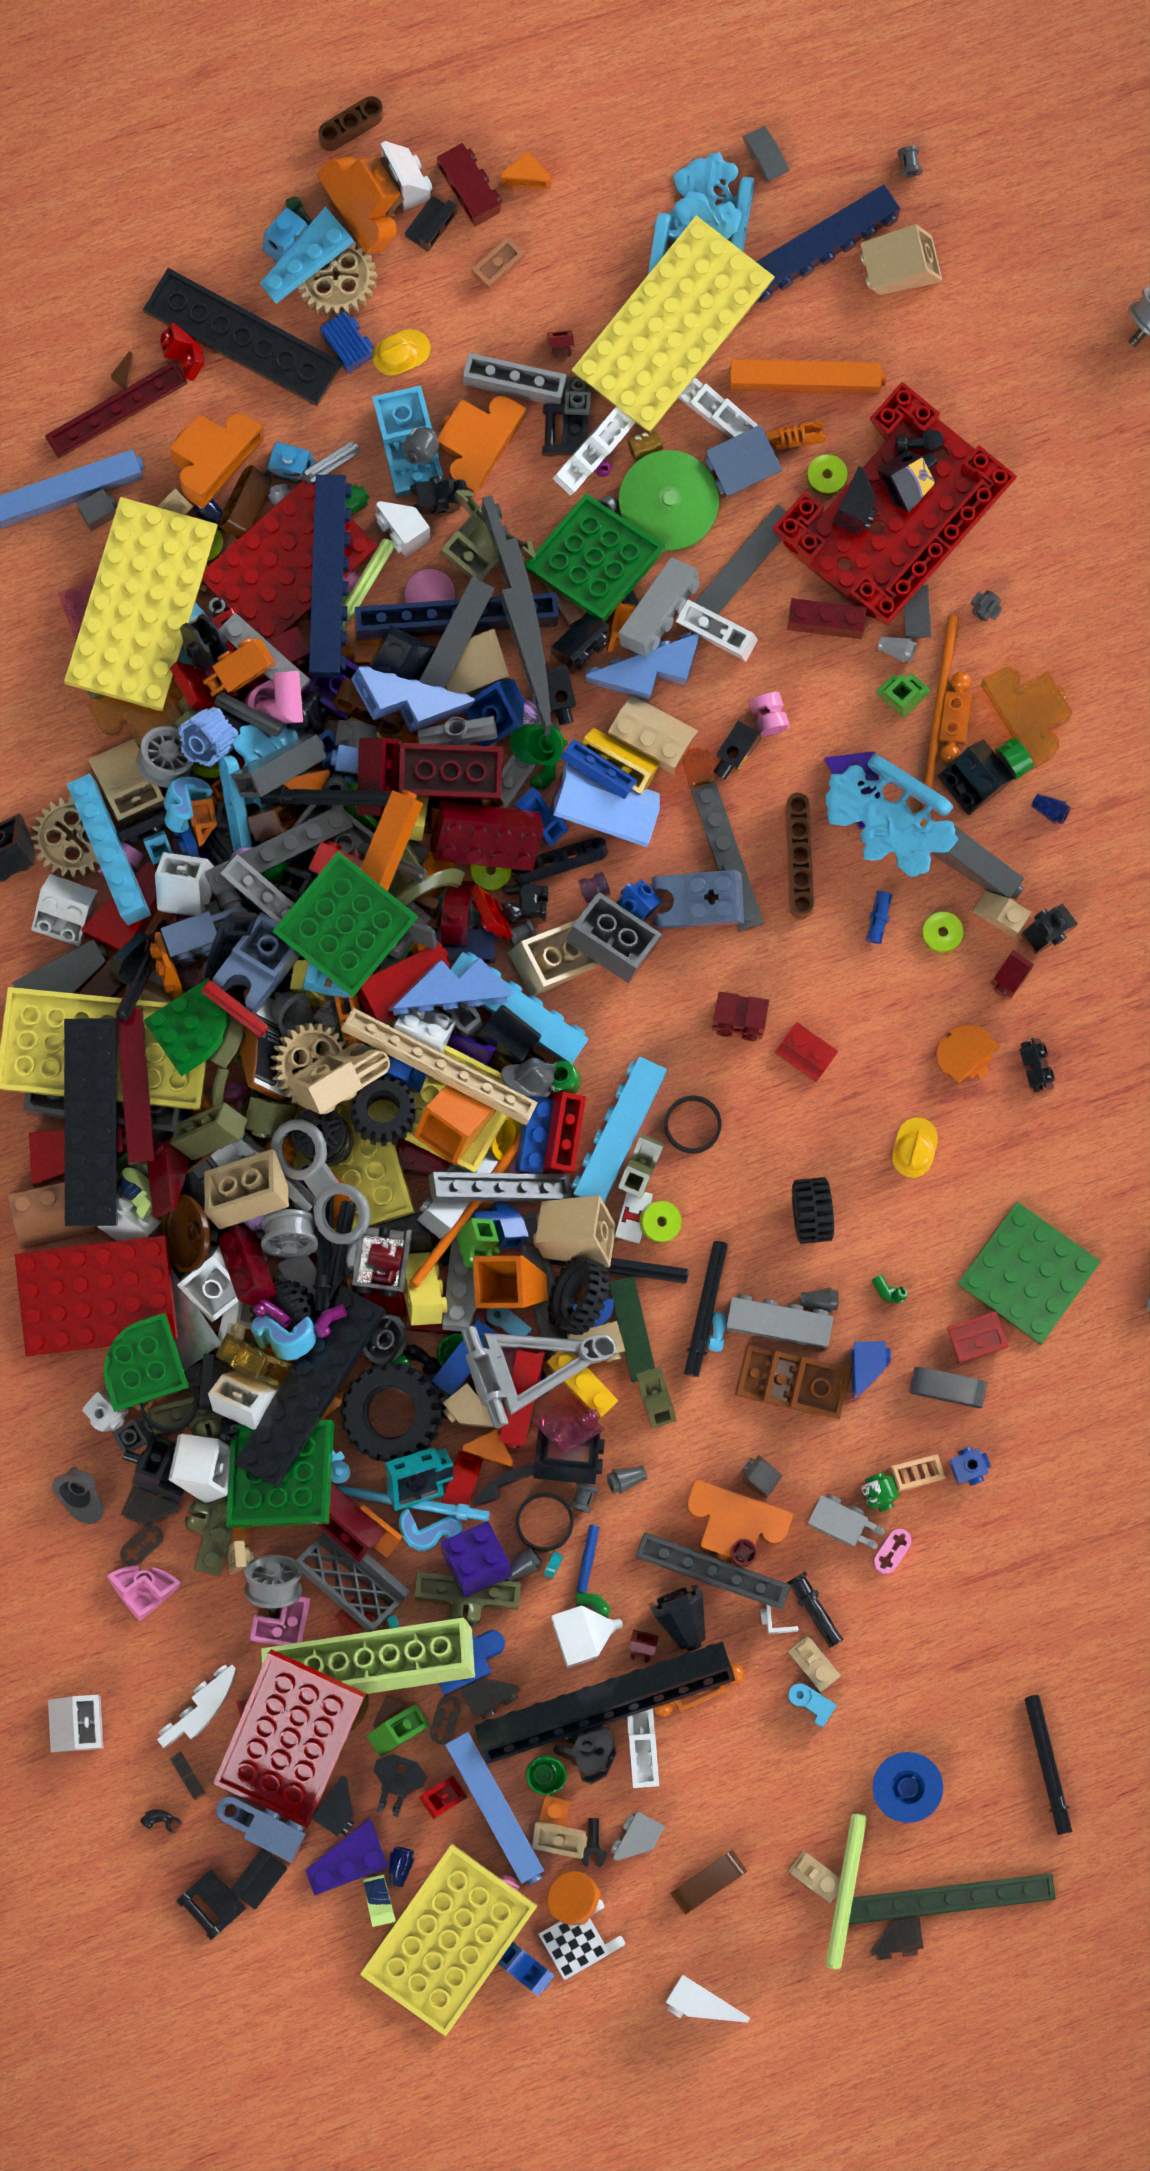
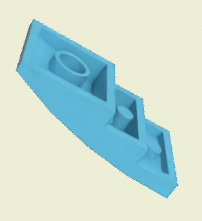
M421 385L372 396L396 497L413 494L410 486L414 483L429 481L434 476H443L438 451L428 464L414 465L407 461L402 449L403 442L413 429L422 427L432 429Z

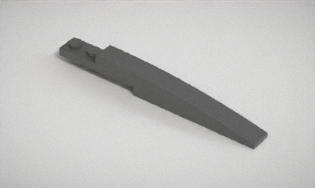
M492 496L482 498L481 510L507 589H503L501 592V603L544 735L547 736L550 735L551 729L548 681L541 633L528 575L517 538L509 539L507 527L501 525L500 518H502V512L499 504L494 503Z

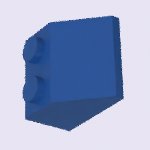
M514 679L497 681L472 697L475 699L474 703L467 712H464L468 720L494 716L498 737L496 739L479 741L481 746H492L523 726L525 701Z
M885 1341L853 1343L851 1347L852 1400L858 1399L883 1373L885 1368L889 1366L891 1352L890 1348H886Z

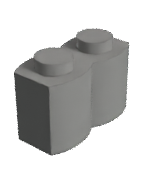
M460 1003L458 1008L443 1010V1005L439 1006L442 1014L456 1021L455 1027L463 1038L468 1036L474 1038L483 1027L477 1010L474 1007H468L467 1003Z

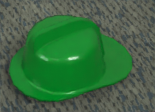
M525 724L512 732L510 736L512 753L518 760L527 764L554 765L560 760L563 750L568 744V740H564L561 731L552 726L550 735L547 736L544 735L542 726L536 724Z

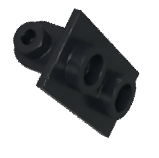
M1031 1038L1032 1045L1030 1041L1021 1043L1019 1050L1024 1066L1034 1065V1069L1026 1071L1030 1089H1033L1034 1093L1043 1091V1086L1054 1089L1053 1081H1055V1076L1052 1068L1048 1067L1047 1064L1048 1050L1045 1043L1036 1038Z

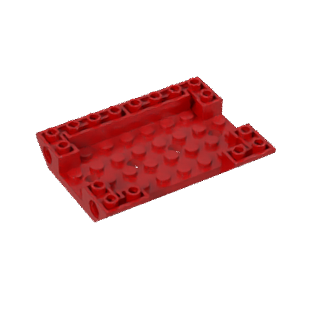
M903 382L897 386L869 419L886 441L863 467L876 498L873 508L877 512L872 523L880 522L884 526L883 532L874 533L869 527L868 531L863 529L861 535L857 536L832 524L851 481L824 512V507L807 492H804L772 528L790 553L854 606L867 607L866 616L886 625L894 619L1017 478L1014 473L980 445L974 449L940 421V412ZM929 429L939 431L944 438L941 449L947 451L948 458L938 460V463L930 469L935 481L934 486L910 512L895 507L877 469L899 456L896 451V435L905 434L907 439L923 436ZM908 449V451L921 456L925 455L921 449ZM842 558H847L850 560L852 567L848 570H842L837 562Z

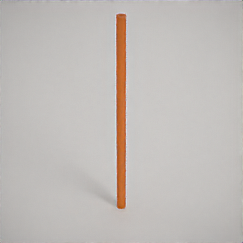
M949 615L923 781V784L933 789L945 696L948 689L958 616ZM920 802L919 811L923 810L926 805ZM924 818L920 823L921 826H924L926 824V820Z
M521 1133L491 1173H504L518 1154ZM471 1201L453 1228L441 1238L409 1281L415 1288L419 1287L482 1201Z

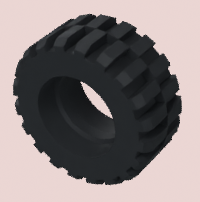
M396 1363L378 1364L372 1366L369 1370L359 1373V1377L356 1380L353 1379L348 1385L350 1389L348 1393H344L342 1399L345 1400L344 1408L341 1407L340 1413L344 1417L342 1427L343 1430L347 1431L349 1435L347 1438L350 1443L354 1444L357 1447L356 1450L361 1454H365L376 1461L389 1462L418 1451L427 1450L432 1440H436L439 1434L437 1432L438 1427L442 1426L443 1418H441L443 1404L439 1401L438 1396L440 1394L437 1388L433 1387L432 1381L427 1376H424L421 1371ZM396 1388L404 1391L411 1397L415 1405L416 1414L412 1427L405 1434L390 1438L379 1434L372 1427L369 1420V1406L376 1394L385 1389Z

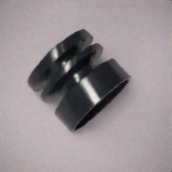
M306 1109L299 1114L297 1119L308 1121L314 1124L321 1132H325L323 1136L327 1145L325 1163L328 1167L337 1166L347 1159L353 1148L354 1136L353 1130L346 1120L334 1110L326 1114H319ZM293 1130L292 1137L296 1148L309 1161L313 1162L315 1145L312 1138L303 1131Z

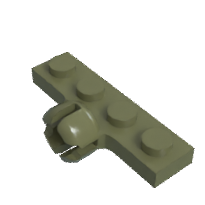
M194 1398L149 1408V1416L153 1421L161 1425L179 1424L192 1413L195 1404ZM197 1410L193 1421L186 1428H190L194 1436L208 1437L206 1429H209L211 1438L221 1439L218 1432L222 1426L221 1420L225 1416L214 1411ZM153 1429L155 1435L165 1433Z
M228 1494L210 1503H204L200 1500L193 1501L187 1512L199 1515L201 1518L189 1515L185 1519V1527L188 1530L198 1532L202 1538L193 1570L217 1577L221 1574L233 1528H229L226 1525Z
M417 1572L415 1600L447 1603L450 1605V1619L463 1618V1612L468 1613V1624L476 1626L480 1622L481 1610L485 1607L518 1610L521 1582L500 1581L463 1597L453 1575Z

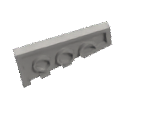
M457 1236L451 1242L446 1288L447 1312L443 1316L442 1330L461 1331L471 1326L478 1309L475 1305L473 1268L465 1267Z

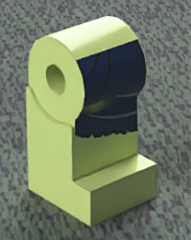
M125 1168L118 1179V1193L128 1198L137 1207L136 1213L143 1219L153 1213L149 1179L135 1168Z
M384 1874L363 1879L372 1927L396 1922Z

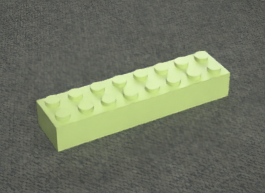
M464 1617L261 1648L262 1666L268 1652L272 1649L367 1694L475 1678L472 1628Z

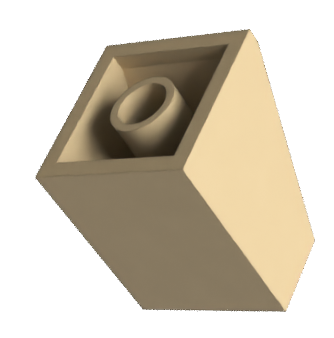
M916 224L861 243L862 251L860 252V258L867 269L868 275L865 276L867 286L879 295L943 282L932 235Z
M495 629L469 639L445 687L447 691L465 693L470 697H474L497 681L509 680V674Z
M600 1195L541 1202L540 1212L537 1213V1232L533 1235V1242L543 1258L571 1262V1258L583 1256L603 1264L605 1268L610 1267L616 1224Z

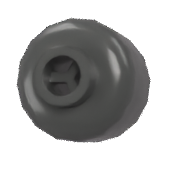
M422 427L412 430L402 444L407 461L414 465H424L431 461L439 450L438 436L432 429Z

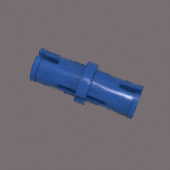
M876 892L873 911L869 914V919L871 920L866 937L867 942L882 944L884 928L889 921L888 910L892 894L889 892Z

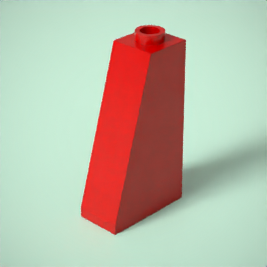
M147 862L135 874L151 916L127 925L120 916L112 897L83 925L81 931L85 938L89 940L94 939L95 943L102 944L103 947L117 953L139 931L145 932L157 911L155 873L159 863H156L154 866Z
M437 943L435 949L428 947L370 976L357 992L366 1014L386 1025L393 1021L398 1015H393V1011H388L387 1009L435 962L442 960L448 967L450 966L448 962L449 955L446 949Z
M117 1126L118 1158L125 1153L124 1148H127L126 1133H123L122 1126ZM64 1130L29 1132L31 1183L33 1187H40L64 1178Z
M518 1348L512 1373V1381L517 1395L540 1382L547 1350ZM536 1400L512 1415H509L505 1408L509 1424L501 1427L499 1441L504 1442L505 1446L510 1448L525 1446Z

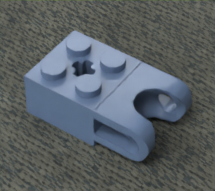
M736 870L662 875L652 878L653 888L659 891L671 892L674 898L673 907L668 912L654 916V927L673 929L744 924L742 873ZM714 894L719 896L718 900H715V904L711 902V897Z
M234 907L215 915H211L210 911L162 927L161 931L175 965L186 966L195 962V958L205 955V958L209 957L214 938L224 919L232 912L249 913V911L244 907Z
M262 912L256 919L251 935L242 936L212 981L225 992L233 985L240 984L246 986L250 991L246 996L245 1004L246 1008L253 1014H256L301 956L272 932L279 923Z
M224 1797L217 1804L216 1814L218 1818L226 1824L246 1833L244 1836L245 1840L293 1863L307 1836L302 1832L304 1827L291 1820L285 1824L279 1821V1814L267 1808L262 1812L233 1797ZM228 1805H235L237 1809L236 1814L233 1817H226L225 1808Z

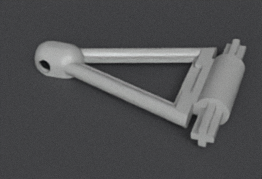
M470 1326L467 1329L461 1330L468 1351L465 1358L481 1405L487 1406L494 1428H501L509 1424L501 1400H504L508 1414L512 1415L589 1365L610 1359L616 1352L614 1341L604 1334L590 1336L584 1340L482 1333L485 1348H483L476 1326ZM501 1347L577 1352L579 1357L517 1395Z

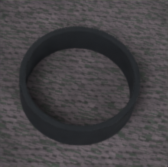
M694 1095L680 1098L673 1103L666 1115L665 1132L667 1138L675 1148L682 1152L691 1154L704 1152L715 1144L720 1135L721 1116L716 1106L704 1097ZM698 1101L706 1104L713 1110L718 1121V1131L710 1143L700 1148H687L673 1139L669 1132L668 1119L675 1107L681 1103Z
M188 1381L190 1387L188 1389L193 1395L195 1404L192 1413L186 1420L176 1425H161L147 1415L143 1403H141V1414L146 1423L153 1429L165 1433H173L186 1428L193 1421L197 1412L198 1399L193 1385Z
M539 1493L529 1497L521 1505L516 1519L517 1531L522 1541L527 1546L538 1551H552L561 1547L569 1539L574 1523L569 1505L562 1498L551 1493ZM541 1497L553 1498L565 1506L570 1516V1529L567 1536L560 1543L551 1547H539L530 1543L523 1536L519 1525L520 1515L524 1507L532 1500Z

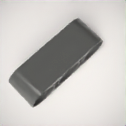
M914 1367L909 1393L959 1405L983 1408L987 1382L938 1370Z

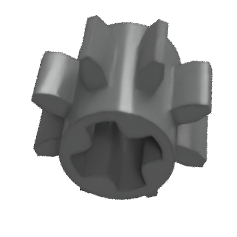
M988 590L984 594L978 592L971 602V605L974 606L972 613L984 622H987L989 618L995 620L1002 610V607L999 606L1001 599Z

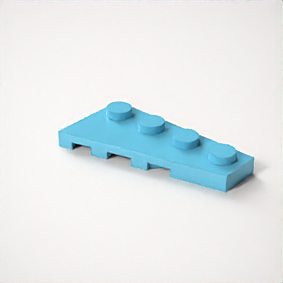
M325 206L260 282V285L277 304L353 244L354 240Z

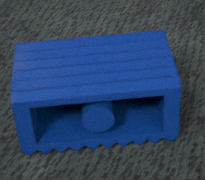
M343 312L334 317L333 320L320 327V334L337 359L342 362V366L348 374L373 358L372 350L374 346L367 336L362 337L359 333L360 326L353 316L349 318L346 312Z

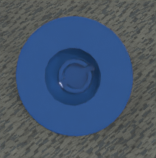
M901 1752L887 1758L877 1769L873 1779V1795L878 1807L886 1816L898 1822L914 1823L926 1819L937 1809L943 1795V1780L938 1768L930 1759L914 1752Z

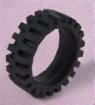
M583 1256L571 1258V1262L568 1261L565 1264V1268H561L559 1271L560 1277L556 1276L555 1278L556 1285L551 1288L553 1295L549 1296L548 1300L551 1302L548 1305V1311H550L548 1317L551 1319L550 1323L555 1328L574 1335H583L584 1332L587 1333L589 1331V1327L595 1325V1319L598 1320L600 1318L599 1311L604 1310L605 1305L603 1302L607 1301L608 1298L606 1292L609 1291L610 1285L607 1283L610 1281V1278L607 1275L608 1270L603 1264ZM585 1279L583 1294L579 1304L573 1311L574 1298L579 1286Z

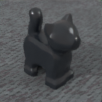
M319 691L301 693L303 722L287 724L288 729L302 727L305 732L302 736L315 734L322 729L324 720L327 719L330 712L327 706H322L320 711L318 710L317 705L322 698Z
M525 883L513 886L504 885L502 887V892L507 895H519V904H501L503 915L509 924H516L522 918H540L542 921H547V903H539V901L548 902V886Z

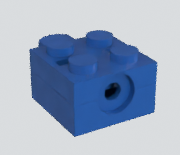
M490 1630L477 1637L472 1632L475 1678L438 1683L444 1697L491 1674L486 1660L502 1653L505 1647V1640L500 1632Z

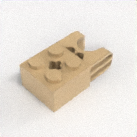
M354 1043L336 1055L332 1053L326 1054L287 1080L300 1106L319 1114H326L333 1111L335 1105L341 1101L352 1099L356 1096L357 1091L384 1075L389 1070L390 1060L385 1052L377 1049L370 1050L365 1044Z

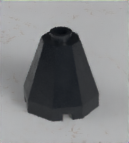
M697 1585L691 1586L693 1591L688 1592L686 1587L659 1597L656 1599L658 1605H655L653 1602L648 1604L652 1615L681 1649L687 1648L688 1652L702 1647L701 1642L706 1640L703 1596Z

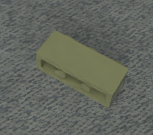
M224 1102L179 1122L170 1144L190 1159L195 1160L202 1156H207L218 1149H223L234 1142H239L245 1134L244 1128L248 1119Z

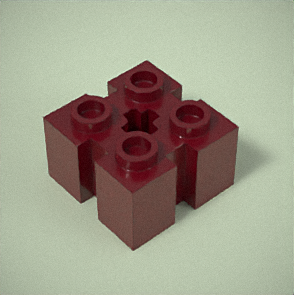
M719 991L712 1031H717L716 1034L723 1037H731L732 1033L742 1034V1039L747 1041H757V1038L762 1039L769 999L751 996L743 997L739 996V994Z

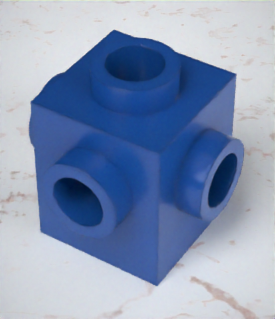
M640 880L634 885L631 882L620 891L622 897L616 903L644 921L650 917L663 901L648 884Z
M972 1446L958 1451L959 1456L948 1461L957 1486L969 1482L970 1486L985 1481L983 1476L989 1473L987 1468L991 1467L987 1454H982L980 1448L973 1451ZM967 1463H972L974 1465V1469H970Z

